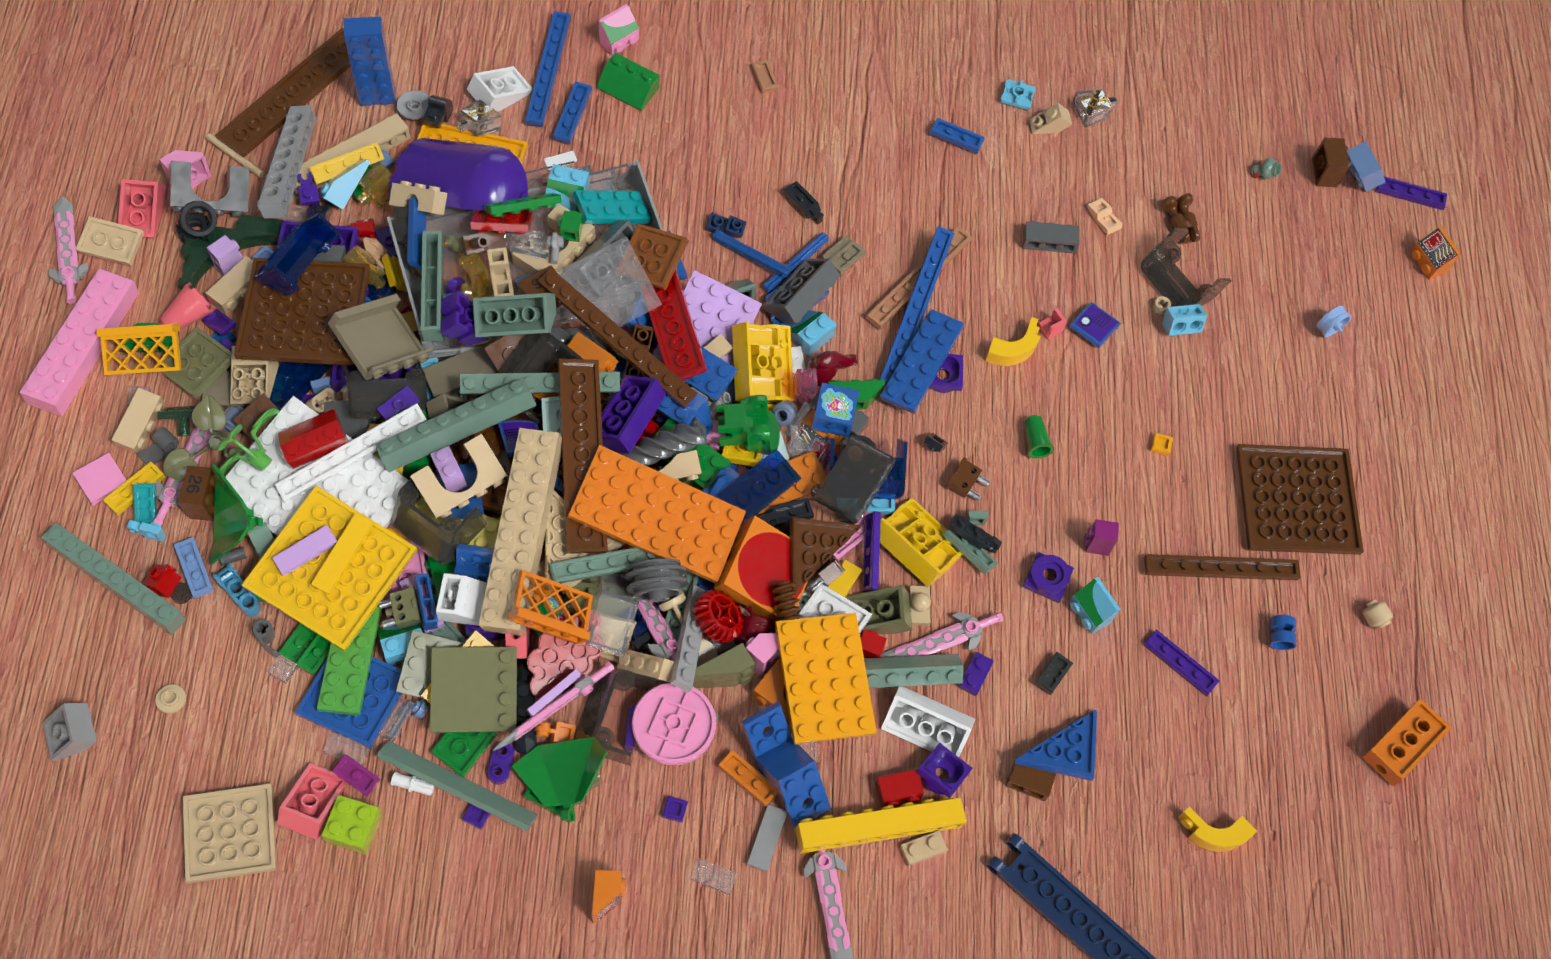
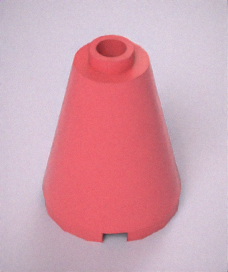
M188 282L161 316L160 320L162 322L160 325L180 324V329L212 314L216 310L214 308L209 309L208 307L211 304L196 288L193 287L191 289L190 286L192 284Z

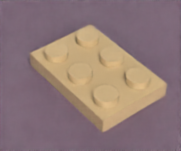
M89 216L76 251L132 266L144 232L141 229Z

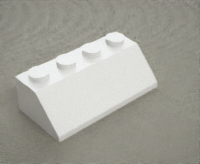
M899 686L881 729L931 752L940 742L959 757L972 730L975 719L903 686Z

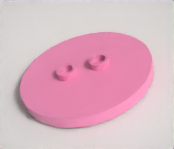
M666 683L649 690L639 700L633 713L632 730L637 745L649 758L661 764L682 765L696 760L709 748L715 735L716 716L712 704L698 689L693 687L687 693L671 683Z

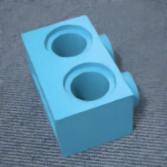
M1200 304L1167 307L1162 326L1169 336L1200 333L1203 331L1207 314Z

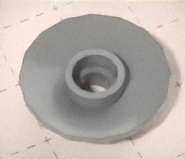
M418 90L403 93L397 101L398 112L406 119L417 120L423 118L428 107L429 95Z

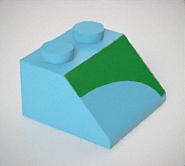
M553 164L548 177L546 194L554 192L561 195L562 203L558 204H561L570 211L579 212L573 198V193L575 190H588L590 185L589 172Z
M810 310L802 317L799 323L790 325L791 341L796 346H801L802 351L809 357L835 336L837 324L824 312Z
M1098 577L1075 593L1070 600L1071 609L1079 615L1084 628L1089 630L1091 634L1111 624L1120 611L1119 606Z
M419 623L403 628L393 625L378 629L380 642L388 664L393 666L403 663L411 631L422 632Z

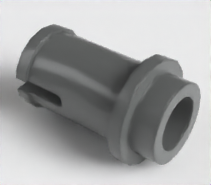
M243 546L227 552L220 558L222 566L247 559Z

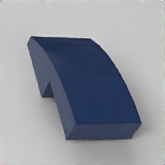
M711 212L705 230L712 233L719 230L731 237L742 238L747 222L731 215L729 218H725Z

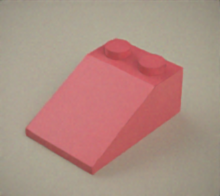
M121 179L118 224L141 229L144 232L143 237L155 238L165 205L166 185L159 182Z
M309 763L280 806L277 824L317 840L326 826L337 796L342 795L347 782L332 771Z

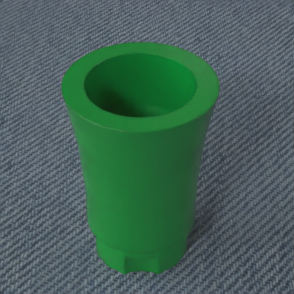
M1032 415L1025 419L1024 429L1028 444V456L1037 459L1052 454L1054 447L1042 417Z

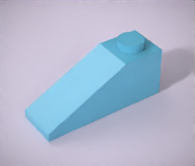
M362 159L329 180L328 183H324L320 190V197L338 208L344 209L370 161Z

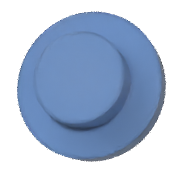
M424 698L420 701L416 700L411 708L413 712L412 717L421 719L428 711L430 704Z

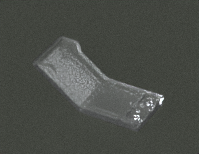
M630 571L597 577L598 595L587 629L588 632H591L590 639L585 642L587 646L622 658L627 649L639 600L633 598V593L627 591V586L633 583L625 578V575Z

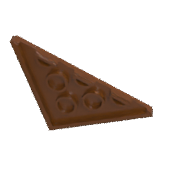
M790 518V581L797 583L796 586L792 587V590L798 591L861 528V525Z

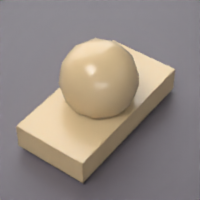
M910 586L912 625L930 626V586Z

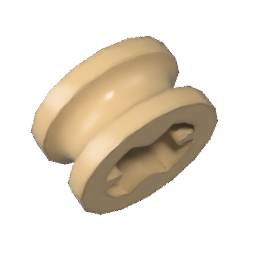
M1164 296L1158 297L1153 304V310L1159 315H1164L1166 308L1171 307L1170 300Z

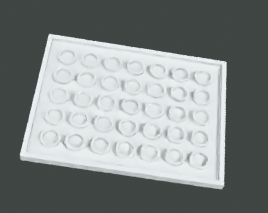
M294 396L258 437L263 448L267 450L265 454L273 460L270 465L261 472L254 465L251 466L240 459L225 477L243 499L247 507L254 509V516L262 517L263 523L266 522L270 531L277 536L313 488L285 503L274 484L318 460L315 459L293 469L287 463L280 447L279 432L319 415ZM347 436L349 442L353 440L352 438ZM254 442L252 446L249 448L250 451H252L255 448L259 450V447L256 444V442ZM245 453V454L243 455V457L249 459V458L247 457L249 454H248V453ZM373 454L316 485L384 528L388 527L417 491L416 485L397 471L388 472L382 460Z

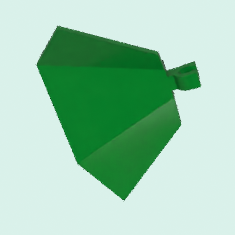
M211 464L215 478L214 538L209 565H213L240 543L248 530H253L254 525L263 526V518L254 516V509L247 507L243 499L215 464Z
M596 737L538 745L513 764L512 768L544 806L563 807L561 810V821L575 822V805H580L585 800L607 755V751Z

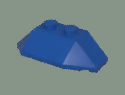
M698 392L697 396L685 409L666 394L656 410L657 414L666 420H672L676 424L683 423L689 425L691 420L697 416L700 423L706 427V437L713 429L708 399Z

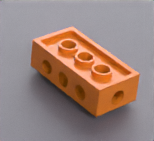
M1420 698L1402 714L1362 758L1389 784L1395 786L1414 769L1452 727Z

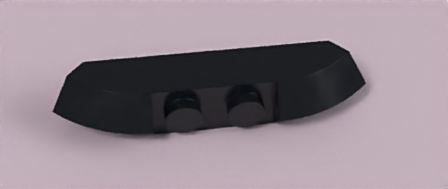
M517 658L516 728L532 717L525 710L535 703V697L529 689V682L534 674L527 668V658ZM535 727L515 740L516 752L526 755L537 747Z

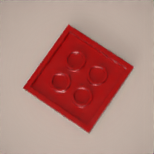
M523 209L520 213L516 214L505 212L503 216L493 217L485 212V210H476L471 220V229L477 232L492 230L496 233L510 231L515 234H525L529 232L534 217V210L528 211Z

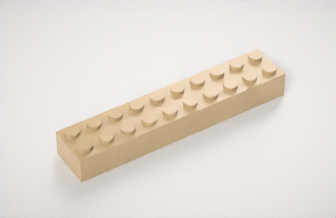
M519 428L479 620V626L484 631L525 636L526 626L508 621L507 615L509 611H512L519 571L525 570L536 575L538 572L562 452V437L560 433ZM524 579V585L527 590L534 587L530 579ZM534 590L529 593L531 597H533ZM523 596L520 601V607L527 609L530 605L526 597Z

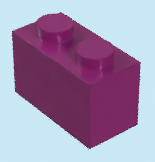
M1095 519L1093 525L1089 526L1088 533L1084 534L1083 545H1086L1085 552L1109 556L1118 541L1119 523Z

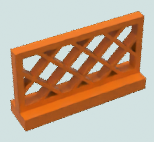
M520 570L512 611L508 612L507 620L575 644H581L590 639L591 632H588L587 629L593 595L528 571ZM525 578L530 579L534 586L530 590H527L524 585ZM543 584L548 585L552 592L547 597L540 587ZM535 589L541 598L537 603L533 601L529 594ZM561 590L566 592L569 598L565 603H563L558 594ZM523 596L526 597L530 605L527 609L520 607V601ZM554 596L559 605L554 610L547 600ZM578 597L586 599L585 606L582 609L576 601ZM542 602L548 611L546 615L541 614L537 608V605ZM570 602L576 610V613L571 616L565 607ZM557 610H562L566 618L564 621L558 620L555 614ZM577 615L582 621L581 628L577 627L572 619Z

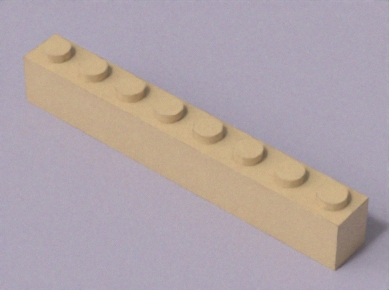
M396 113L361 133H357L353 137L340 142L338 145L325 150L323 153L308 159L302 164L299 174L302 175V179L307 180L309 178L308 173L310 172L309 167L376 142L381 151L384 149L388 151L411 139L409 128ZM297 180L290 203L300 198L298 186L303 185L299 183V180ZM324 183L317 185V189L323 186Z

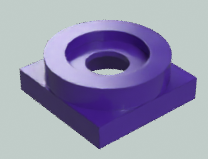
M948 354L940 370L948 371L949 378L942 380L936 375L930 386L932 390L939 393H949L953 390L962 391L963 355Z
M1038 552L1023 587L1059 603L1069 583L1074 567L1067 565L1058 556L1045 555ZM1046 569L1054 570L1057 575L1056 579L1053 581L1045 579L1044 571Z
M939 742L916 773L922 777L924 784L931 791L951 798L972 770V767ZM936 769H945L948 772V779L942 780L938 778Z

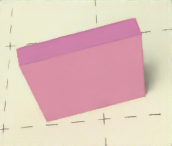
M109 453L73 472L92 505L102 501L127 481Z

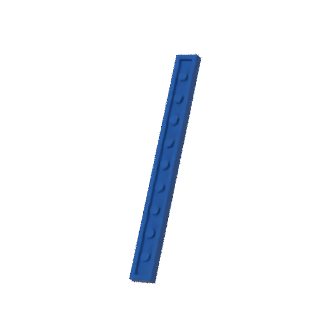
M938 226L935 230L879 380H885V386L888 384L919 330L952 242L954 233L941 226Z

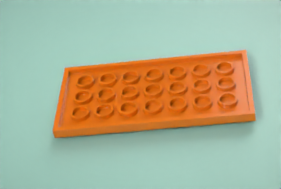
M599 445L568 514V518L657 558L680 560L681 566L686 567L687 571L717 583L746 511Z

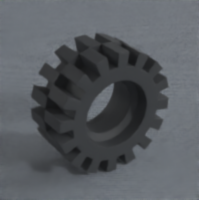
M188 213L187 222L191 228L199 226L205 229L209 225L210 220L206 215L199 214L198 216L195 213L194 215ZM180 219L178 224H176V231L181 242L185 246L189 245L190 248H193V245L199 248V244L203 247L205 246V241L209 243V238H213V231L206 236L195 237L188 234L182 228Z

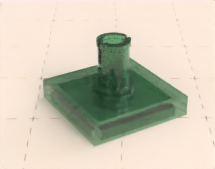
M196 406L165 407L157 411L158 419H177L178 436H190L189 418H192V412Z

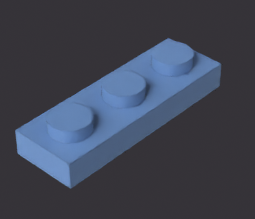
M194 537L174 544L193 598L196 599L214 592Z

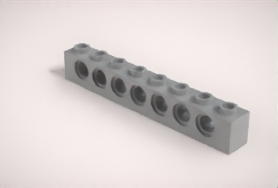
M311 105L290 106L289 112L286 114V121L284 126H282V133L280 138H278V145L276 150H274V157L272 162H270V169L266 175L264 187L261 189L260 199L257 201L258 210L261 211L264 218H285L298 180V174L300 173L316 122Z

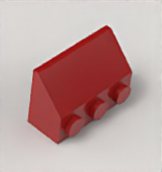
M331 409L278 433L279 444L284 457L293 469L327 455L349 442L335 409Z

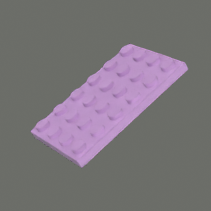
M695 270L683 292L700 346L703 348L720 334L733 347L732 325L749 322L752 325L762 303ZM658 344L653 356L664 364ZM733 350L722 358V360L730 365L734 363Z

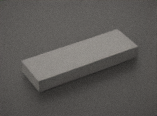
M771 805L767 806L747 866L764 872L768 871L787 816V811Z

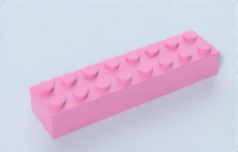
M98 269L19 392L27 404L63 416L102 353L101 339L97 337L96 329L117 328L138 296L139 291L133 280Z

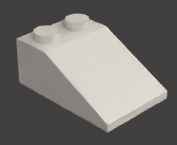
M514 66L474 73L467 88L477 102L483 101L496 112L533 93V88Z

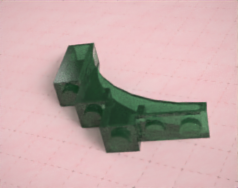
M241 214L239 221H236L235 229L216 226L212 233L209 234L208 241L187 238L185 245L181 247V256H183L185 263L183 265V275L178 280V288L182 290L188 282L192 284L190 286L191 289L196 287L203 275L213 266L207 247L224 235L230 240L234 239L240 247L238 251L255 246L277 245L282 221L285 220Z

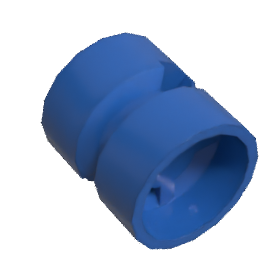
M1289 615L1271 617L1270 631L1272 633L1270 634V647L1277 650L1294 649L1297 646L1295 634L1296 618Z

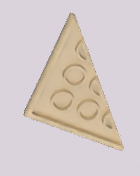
M555 491L553 492L545 532V578L552 580L549 568L550 563L588 555L566 554L564 500ZM545 585V589L547 591L549 590L548 585Z

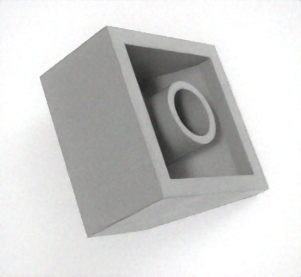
M63 703L42 722L51 761H57L84 752L97 742L96 732L93 729L91 720L92 715L87 703Z

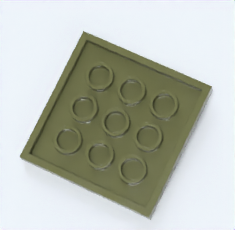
M517 647L432 648L430 733L512 732L516 728Z

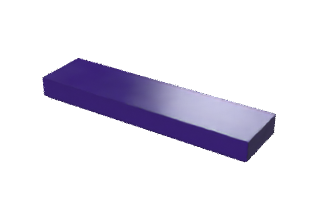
M1385 176L1386 182L1376 187V192L1439 210H1444L1446 207L1447 193Z
M876 511L865 515L863 592L878 590L881 512Z
M1157 629L1143 644V646L1206 697L1220 681Z

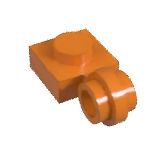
M555 721L553 728H550L551 724L544 722L535 726L537 736L548 737L551 734V743L574 739L576 725Z

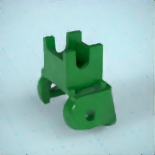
M754 395L750 398H745V400L741 401V404L717 405V412H724V416H718V425H722L718 426V433H726V436L719 437V446L744 445V448H748V452L766 455L775 454L780 442V430L776 416L772 411L768 410L766 395Z

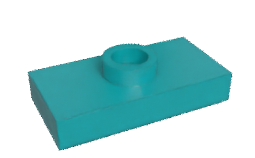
M155 483L133 484L134 519L140 524L142 522L150 524L157 515Z

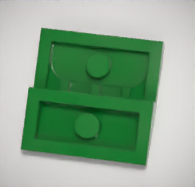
M300 623L279 651V655L286 661L314 676L327 658L331 642Z

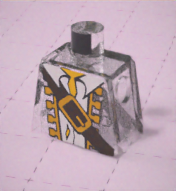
M1103 90L1077 91L1072 102L1084 128L1106 120L1111 109L1117 106L1116 98H1107Z
M479 99L461 109L460 121L456 123V126L460 132L468 130L474 136H481L500 131L502 115Z

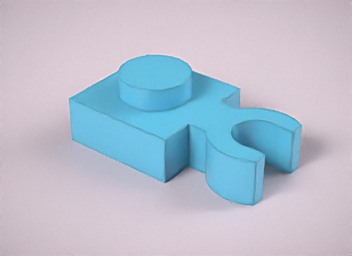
M129 520L126 526L130 529V533L141 534L143 537L163 542L166 537L162 527L157 523L150 522L148 524L142 522L140 524Z

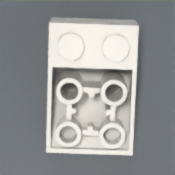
M444 573L436 609L438 620L479 626L487 583L467 576Z

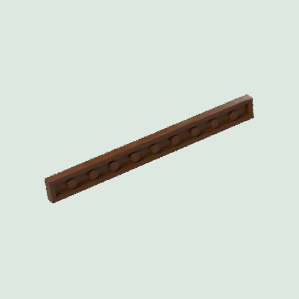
M552 268L538 280L539 286L546 292L555 294V299L644 376L656 378L665 393L683 409L697 396V392Z

